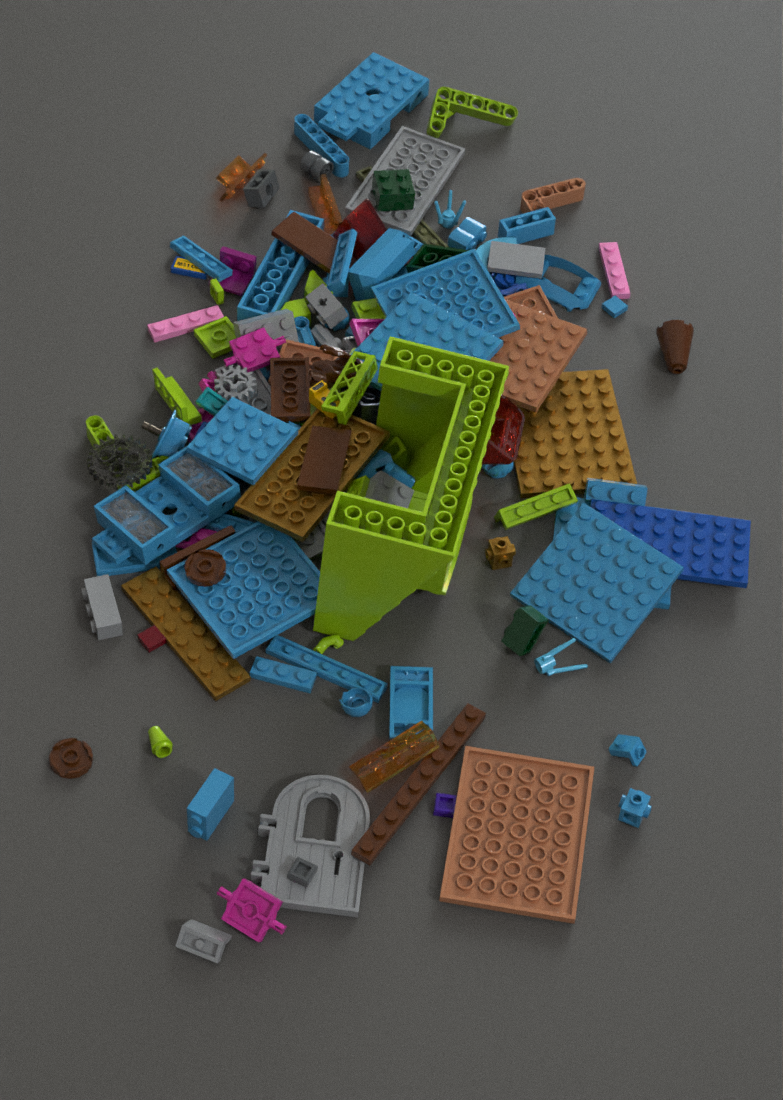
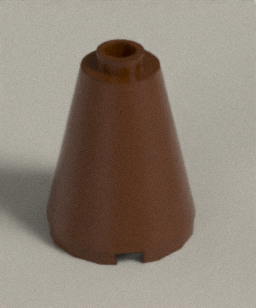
M684 320L666 321L662 327L659 328L658 326L656 330L667 368L673 374L683 373L688 365L694 327L691 323L689 325L684 324Z

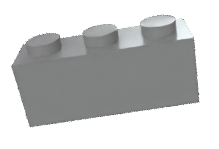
M109 575L84 579L85 588H81L83 600L88 601V604H85L88 617L92 616L93 619L90 621L92 633L96 632L98 640L122 636V622Z

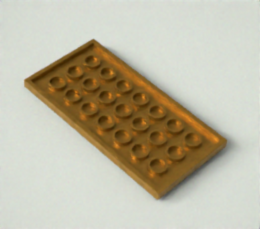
M316 409L298 430V435L259 480L254 485H251L235 503V511L304 542L332 508L336 494L297 490V483L312 426L352 430V437L338 490L341 492H345L352 481L357 478L390 438L389 431L351 415L346 425L339 424L337 416L332 419L319 409Z

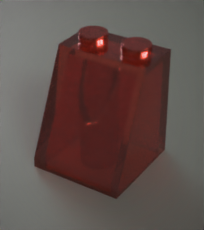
M366 198L344 218L332 236L338 240L340 234L354 229L357 232L352 256L358 260L387 229L371 202Z

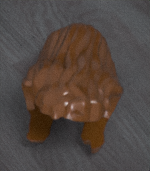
M324 344L320 346V350H323L325 354L337 356L338 358L334 361L326 359L314 362L311 365L312 372L310 374L312 380L316 383L323 380L327 384V388H332L351 355L340 348ZM356 359L354 362L355 365L363 363L360 359ZM356 372L347 374L346 378L355 377Z

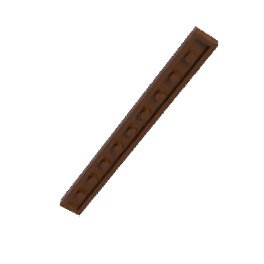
M467 703L351 851L352 856L369 866L373 863L486 717L485 712Z

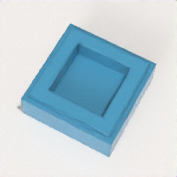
M613 296L602 303L601 308L610 316L616 318L627 311L628 305L617 296Z

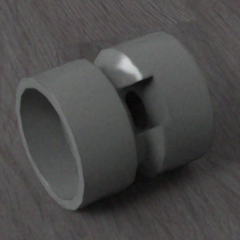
M311 150L302 158L300 168L322 183L331 176L334 165L317 152Z

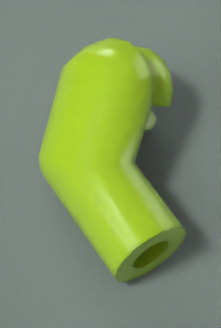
M338 634L324 637L314 647L313 651L323 654L331 645L338 649L344 644V640Z

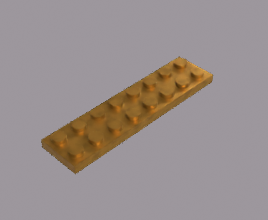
M156 566L121 585L124 594L151 626L155 625L166 637L167 645L215 701L251 681V676L236 659L229 655L212 631L178 591L171 588Z

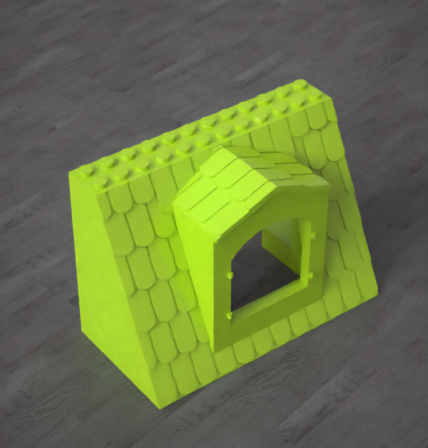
M389 337L379 368L378 383H382L376 426L390 432V438L380 448L381 450L396 436L400 437L408 450L406 469L404 470L407 471V474L415 477V483L411 488L414 490L409 507L404 508L337 491L326 523L313 631L327 635L338 634L341 636L340 638L354 641L416 589L446 596L472 506V494L477 485V477L482 467V460L487 450L486 446L496 419L495 415L500 405V397L503 394L504 384L509 374V366Z

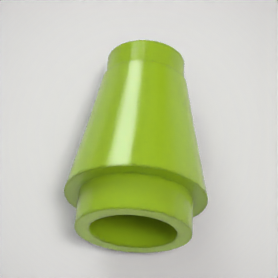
M159 726L151 727L148 730L152 753L159 758L167 757L172 752V742Z

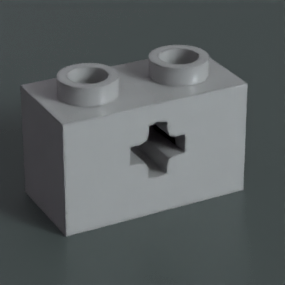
M323 283L306 296L309 302L307 307L313 314H318L316 317L322 325L327 324L330 329L349 316L341 303Z

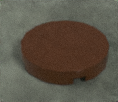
M202 549L187 558L185 561V574L192 584L204 587L212 586L220 582L225 576L226 562L219 552Z
M77 738L59 741L53 746V750L49 754L51 769L62 778L73 779L81 777L92 767L93 754L91 747L83 740L82 742L78 741Z

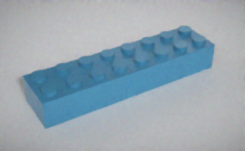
M293 210L289 211L287 217L292 212H296L324 231V219ZM275 238L237 306V321L281 310L284 304L289 302L310 260Z

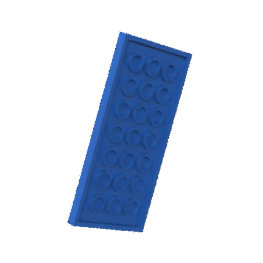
M591 499V508L683 566L684 571L677 579L747 588L751 520Z

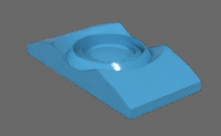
M390 667L389 740L433 742V667Z

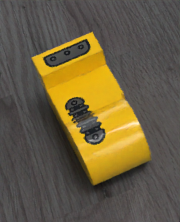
M321 380L309 388V402L326 416L333 419L337 414L322 411L321 408L331 391L327 388V384ZM336 400L331 402L330 405L337 407L340 401Z

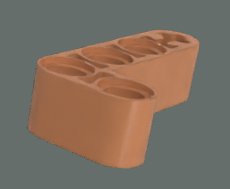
M573 178L526 190L522 193L521 212L524 214L546 207L552 209L579 202L584 198L586 183L581 178Z

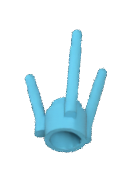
M449 190L447 210L442 214L438 201L434 202L438 215V224H441L444 228H452L454 225H458V219L466 204L464 200L455 215L451 210L452 190Z
M575 638L534 659L538 672L540 674L546 673L547 676L587 668L588 665L582 664L553 669V666H556L553 656L576 641Z

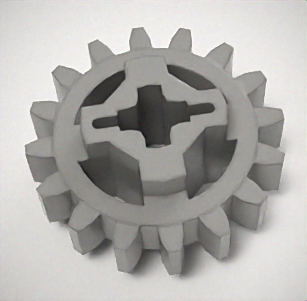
M237 365L236 369L229 366L228 371L223 368L222 374L218 373L217 379L214 380L215 392L227 401L234 397L240 401L245 400L248 402L249 396L254 397V391H257L256 377H253V372L247 373L246 367L241 370L240 365Z

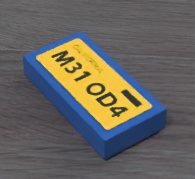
M176 256L171 266V273L204 280L208 277L207 273L184 257Z

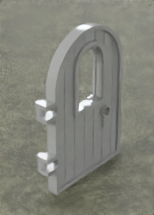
M329 775L302 777L286 786L275 801L272 815L261 814L258 835L260 837L268 835L269 839L265 861L253 860L251 882L255 884L262 882V889L283 901L280 908L358 918L365 863L352 856L351 851L369 829L370 812L363 795L347 781ZM316 798H328L337 805L338 818L334 841L302 837L307 805ZM297 857L318 866V870L308 887L287 878V874ZM336 859H340L338 875H334ZM261 870H269V875H267V873H261Z

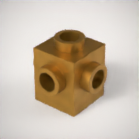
M508 536L488 540L485 556L492 570L512 567L513 556L516 555L514 544L510 543Z

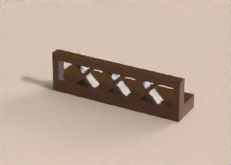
M232 525L160 561L161 573L173 590L177 586L167 575V569L186 560L191 554H196L199 550L207 549L235 534Z

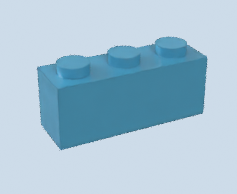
M549 207L499 220L498 237L517 238V244L550 236L554 234L556 218Z
M587 478L584 498L585 500L595 499L645 506L648 488L646 485Z

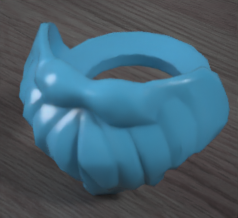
M492 450L486 455L485 464L482 465V469L494 479L503 478L512 471L513 461L503 451ZM499 454L504 458V463L494 467L490 462V456Z

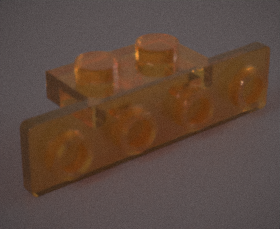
M264 153L252 166L238 155L216 177L228 189L219 200L221 202L226 198L229 200L236 193L234 191L236 188L240 190L246 183L245 179L248 178L250 180L256 173L255 169L259 170L265 165L264 159L268 155Z

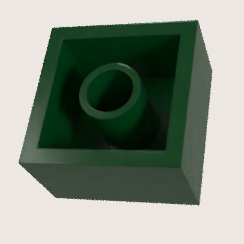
M409 169L374 171L372 190L377 210H413L415 190Z

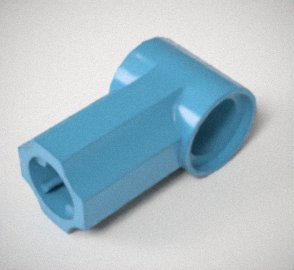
M303 316L294 318L299 342L316 346L309 328V320Z

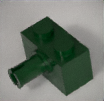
M531 605L520 607L513 614L514 619L504 630L505 635L501 640L502 643L519 656L531 652L549 621L548 618Z

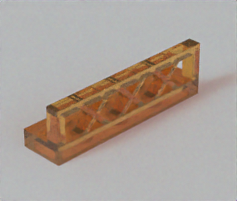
M323 174L320 176V186L308 187L309 197L316 217L324 219V232L329 235L337 231L343 233V221L327 176Z
M420 721L350 765L349 768L358 777L363 789L369 793L440 748V745L433 730L423 721Z

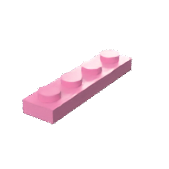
M617 242L599 243V252L611 298L617 296L619 299H630V290Z
M216 305L148 324L147 327L155 343L194 332V329L224 316L219 306Z

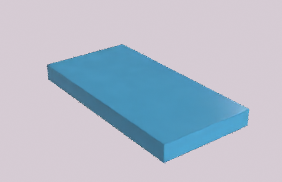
M92 542L97 576L148 571L155 566L160 569L161 560L177 553L174 546L147 565L133 554L116 565Z

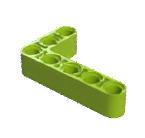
M440 87L433 99L426 133L434 138H439L445 128L449 110L503 126H511L518 115L516 107L449 87ZM439 95L445 96L446 99H442ZM456 100H460L463 104L457 103ZM489 109L494 110L495 113H491ZM436 111H440L443 115L437 114ZM432 126H436L439 130H434Z
M96 415L86 419L87 438L118 490L127 485L132 491L136 492L161 476L158 464L168 459V456H160L131 467L104 420Z

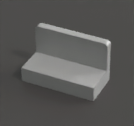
M190 919L182 925L175 947L218 964L221 961L225 945L231 940L232 935Z

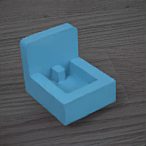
M618 734L608 749L611 756L629 758L632 765L638 767L646 754V749L640 737Z

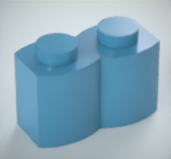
M470 217L465 218L459 227L454 229L449 235L448 246L463 250L476 249L477 244L483 242L487 236L486 226Z

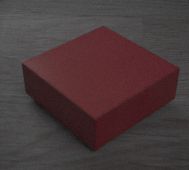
M155 625L137 634V639L149 653L167 643L166 637Z

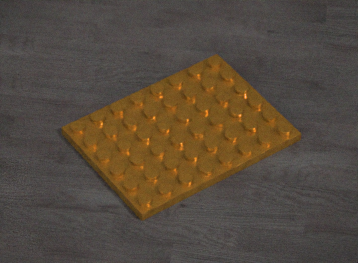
M608 369L562 372L537 412L505 401L512 417L504 420L520 498H532L569 483L575 495L584 494L587 478L637 484Z

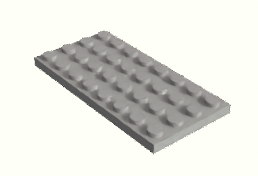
M402 126L345 207V213L387 229L401 230L411 236L465 155L466 149ZM409 169L415 190L413 210L378 211L372 190L374 171Z

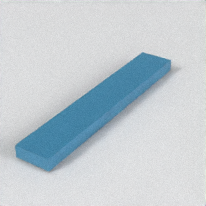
M279 635L274 636L266 648V654L293 666L317 672L318 677L347 690L357 687L366 689L372 695L373 701L377 703L388 688V683Z

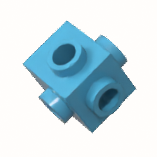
M630 788L627 796L623 794L618 807L621 810L618 820L639 828L643 818H648L652 806L649 805L651 796L646 795L640 790Z

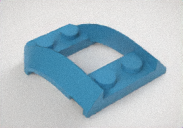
M545 255L542 277L549 266L578 275L582 280L574 294L539 278L516 275L515 284L526 282L528 289L540 285L547 299L564 306L568 312L577 307H580V310L588 308L601 286V281L572 262L551 255Z

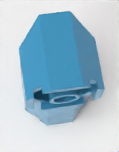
M388 228L348 270V277L356 301L375 298L371 287L391 280L415 254L412 241L409 238L405 239L403 237L404 233L401 230Z

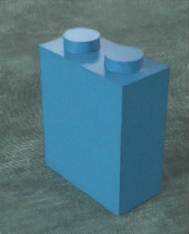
M216 768L213 769L187 807L188 832L192 836L207 841L234 802V777Z

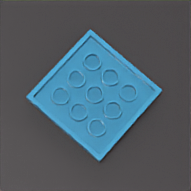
M232 397L187 446V453L254 485L298 435V428Z

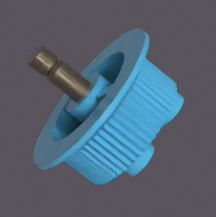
M176 410L173 411L163 429L144 421L141 428L158 436V442L150 457L151 460L156 456L171 457L184 447L192 427L189 426L190 424L176 418Z

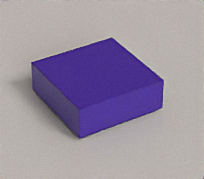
M436 793L433 816L453 818L457 795Z

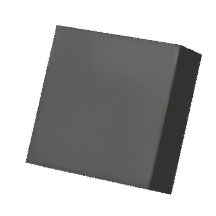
M297 857L287 874V878L308 887L318 870V866Z

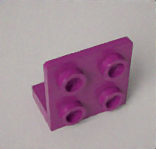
M222 246L220 249V261L231 268L233 273L232 276L220 281L219 284L224 291L243 296L257 271V258L254 255Z

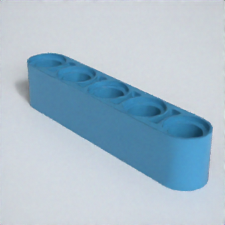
M296 115L294 118V134L310 151L317 152L333 163L334 169L332 173L335 176L346 177L349 174V157L308 115Z

